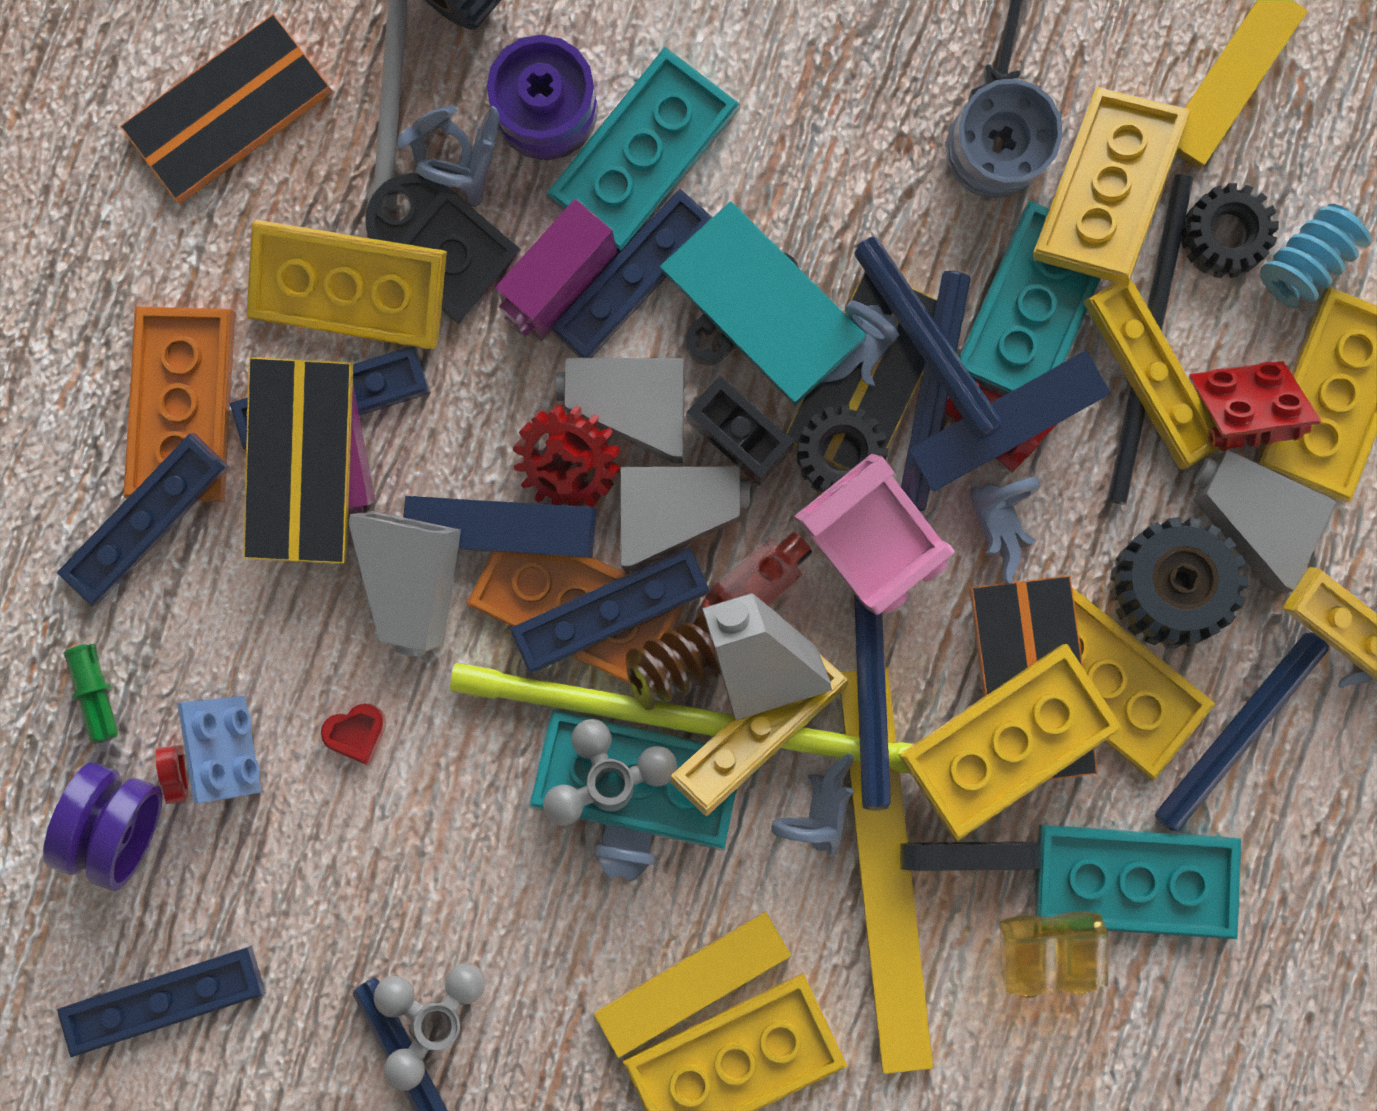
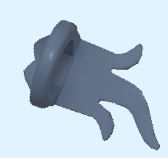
M452 105L439 107L418 117L412 127L406 128L397 140L399 150L410 144L418 164L420 160L426 159L423 138L429 132L441 128L444 132L454 136L461 144L462 159L459 165L469 167L472 155V145L468 136L449 119L450 116L458 111Z
M491 106L482 125L476 127L475 143L469 167L440 160L424 159L418 162L416 172L433 182L463 189L469 205L477 207L482 201L484 182L491 162L499 126V113L496 107Z
M851 300L845 307V312L866 334V340L822 382L842 380L863 363L861 369L863 382L868 386L874 387L872 369L888 347L899 336L897 320L895 316L884 315L878 305L866 306Z
M1036 477L1026 478L1003 488L988 483L982 489L977 486L971 489L974 510L987 541L986 555L991 556L1000 552L1003 560L1001 577L1006 585L1012 583V578L1020 564V548L1028 547L1036 542V539L1028 536L1023 531L1014 509V505L1039 490L1041 485Z
M846 754L844 758L831 765L824 776L818 774L808 775L813 788L809 817L775 819L772 821L771 832L785 839L811 842L817 851L826 850L829 857L836 855L841 841L847 802L850 796L854 794L852 788H843L845 775L853 765L854 758L852 754Z
M605 825L602 844L595 847L594 855L598 856L599 862L609 878L621 875L626 880L633 881L649 865H654L655 855L650 853L652 835Z

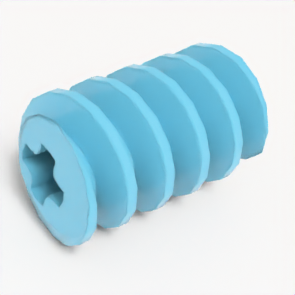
M1335 203L1328 204L1313 214V220H1308L1300 228V233L1293 235L1287 241L1286 247L1281 248L1274 254L1273 261H1268L1261 267L1260 278L1269 292L1288 307H1299L1300 301L1298 298L1313 303L1319 298L1315 286L1327 289L1332 284V278L1329 273L1341 275L1346 270L1343 260L1349 262L1356 260L1359 257L1357 247L1367 248L1372 244V236L1353 213Z

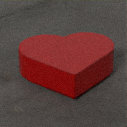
M364 703L353 707L348 714L332 715L322 725V741L332 751L365 765H370L385 730V714L376 705Z
M175 745L157 748L155 754L156 769L166 804L185 802L188 799V780L183 747Z

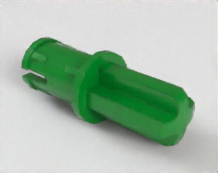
M83 644L66 650L63 654L75 691L71 695L72 701L80 703L89 739L96 744L116 738L118 730L107 695L112 691V687L110 684H106L102 674L96 644Z

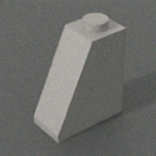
M565 358V372L556 373V400L565 401V409L568 414L576 405L580 406L582 410L581 418L588 420L594 414L599 416L596 428L600 430L611 428L613 431L611 435L672 463H683V358Z
M1230 450L1214 456L1213 459L1206 458L1194 480V484L1200 487L1193 500L1213 524L1221 529L1220 532L1225 538L1230 537L1237 545L1234 548L1240 555H1243L1244 560L1271 591L1277 594L1293 592L1301 580L1336 501Z
M740 466L621 467L622 569L634 570L738 522L740 519V509H749L750 506L749 479H740Z
M374 511L351 514L349 527L379 642L396 645V652L408 656H424L426 651L443 645L461 530Z
M753 593L702 608L724 686L736 720L832 691V686L817 646Z

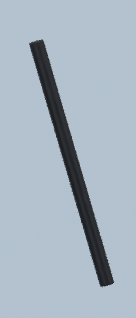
M1186 174L1174 175L1147 305L1161 331L1163 330L1194 179ZM1132 386L1130 387L1107 498L1108 502L1120 505L1127 504L1146 412Z

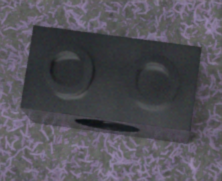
M719 376L687 411V422L736 466H740V469L759 486L792 451L795 441L722 376Z

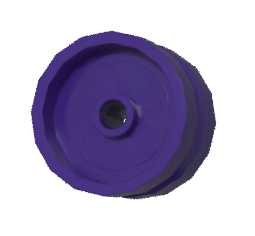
M542 34L520 38L504 48L491 65L486 86L490 107H496L499 113L498 130L510 147L525 157L547 161L566 157L584 145L595 128L598 105L590 65L579 49L562 38Z
M87 763L75 774L55 807L43 845V861L46 866L68 875L79 874L85 869L86 877L90 883L111 891L120 890L139 867L155 833L163 800L160 786L138 778L129 779L122 784V778L118 771L98 763Z

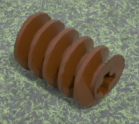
M704 615L697 617L693 623L689 622L680 625L677 632L673 630L663 633L660 640L650 639L646 641L643 648L634 647L629 649L626 654L625 664L630 686L645 710L654 709L655 702L652 694L654 692L663 702L670 701L672 698L671 684L680 694L687 693L689 690L687 676L696 685L701 686L705 684L704 668L713 677L721 676Z

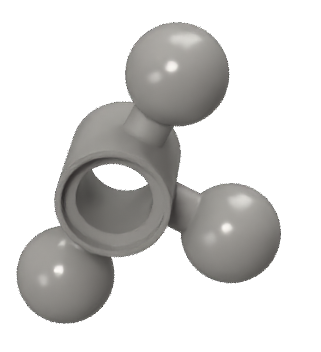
M595 719L582 721L573 730L571 742L575 752L585 759H590L593 765L588 774L587 786L578 790L569 785L553 787L544 798V813L554 824L565 826L577 821L583 812L584 806L594 803L595 806L604 811H618L630 802L634 785L644 781L651 786H663L671 781V775L677 770V761L674 754L662 746L649 747L642 752L637 765L628 768L621 761L609 759L607 755L612 741L608 727L603 722ZM616 774L620 776L625 782L623 792L614 798H606L600 795L596 790V784L603 775Z
M469 963L454 966L446 976L445 990L447 995L441 1003L420 1005L414 1000L412 985L406 979L399 976L387 977L377 985L374 992V1004L377 1010L387 1017L394 1018L404 1015L410 1019V1030L414 1039L408 1049L396 1050L385 1062L384 1076L391 1087L400 1091L416 1087L424 1076L425 1065L423 1058L429 1050H443L454 1043L460 1031V1021L456 1014L457 1009L461 1004H470L476 1001L484 991L485 979L478 967ZM433 1011L443 1013L448 1020L447 1033L438 1041L427 1040L421 1031L424 1017Z

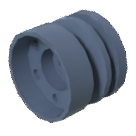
M1021 79L995 80L978 89L951 123L945 141L946 161L955 180L970 193L989 199L1009 197L1025 189L1046 170L1058 154L1063 138L1061 115L1053 99L1036 84ZM996 136L1004 140L1001 147L1003 150L1000 154L992 150L994 146L993 140Z

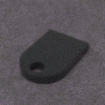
M418 173L401 174L387 180L374 192L367 206L365 220L368 238L447 251L441 310L457 324L462 321L521 250L447 185L428 180ZM390 195H401L408 200L410 211L405 218L392 220L384 215L381 206L385 198Z

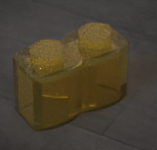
M1069 912L1055 915L1051 918L1023 915L1000 921L1001 975L1006 993L1019 995L1024 998H1035L1058 989L1083 995L1108 986V932L1101 914Z

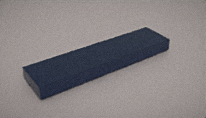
M679 189L550 328L551 332L580 358H592L666 278L660 266L713 217L683 190Z
M414 346L353 364V386L359 416L431 394L418 349ZM248 397L230 403L244 450H246Z
M1085 350L990 403L1002 420L999 431L983 440L978 439L963 418L909 448L932 492L1103 399L1110 395L1111 392L1088 351Z
M189 433L56 573L91 607L98 605L230 466L197 434Z
M405 496L403 518L460 529L458 550L592 559L597 509L582 506Z
M689 547L509 629L529 674H533L707 595L710 590Z
M251 945L57 1009L71 1058L262 996L266 992Z

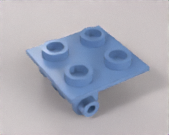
M245 696L177 703L194 804L262 792L259 780L260 768L256 760L251 733V716L247 709Z

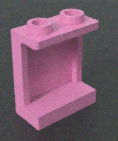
M870 454L794 517L865 608L878 615L882 611L887 614L899 608L909 597L907 591L919 581L928 582L941 574L948 566L946 559L953 555L955 551L949 543L941 540L892 475L895 472L882 456Z

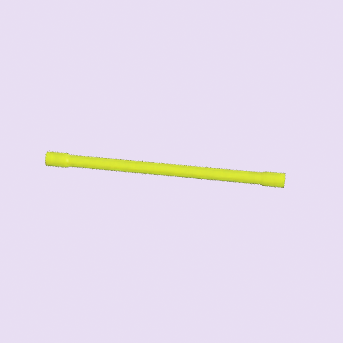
M455 663L450 681L451 692L490 699L504 698L709 736H715L735 718L733 714L655 700L654 709L645 710L637 698L633 696L504 674L496 669ZM803 727L781 747L782 749L837 759L844 758L846 754H852L853 761L860 762V738L851 735ZM888 742L889 768L896 772L910 774L898 755L914 744Z

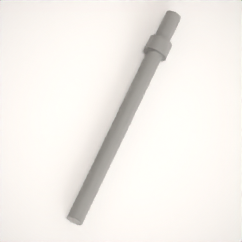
M388 0L374 188L368 191V204L374 192L384 182L394 177L408 0ZM397 194L385 198L381 206L384 215L391 219L392 214L396 213Z

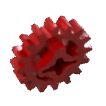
M559 404L549 412V415L544 410L539 411L531 419L532 423L527 422L519 431L523 439H520L513 446V451L523 457L513 467L515 471L526 472L527 478L521 483L523 489L535 486L538 490L535 496L536 502L539 503L547 496L552 499V505H563L564 502H568L569 506H582L585 502L588 506L593 507L601 498L600 494L606 496L614 483L611 479L615 478L621 466L611 460L615 459L619 454L620 447L608 446L606 440L613 431L611 428L599 431L595 427L599 420L597 414L585 420L581 418L582 410L580 406L576 405L566 415L562 405ZM548 433L549 438L545 441L546 446L543 450H538L542 436ZM596 467L593 479L585 484L584 479L587 477V472L591 468Z

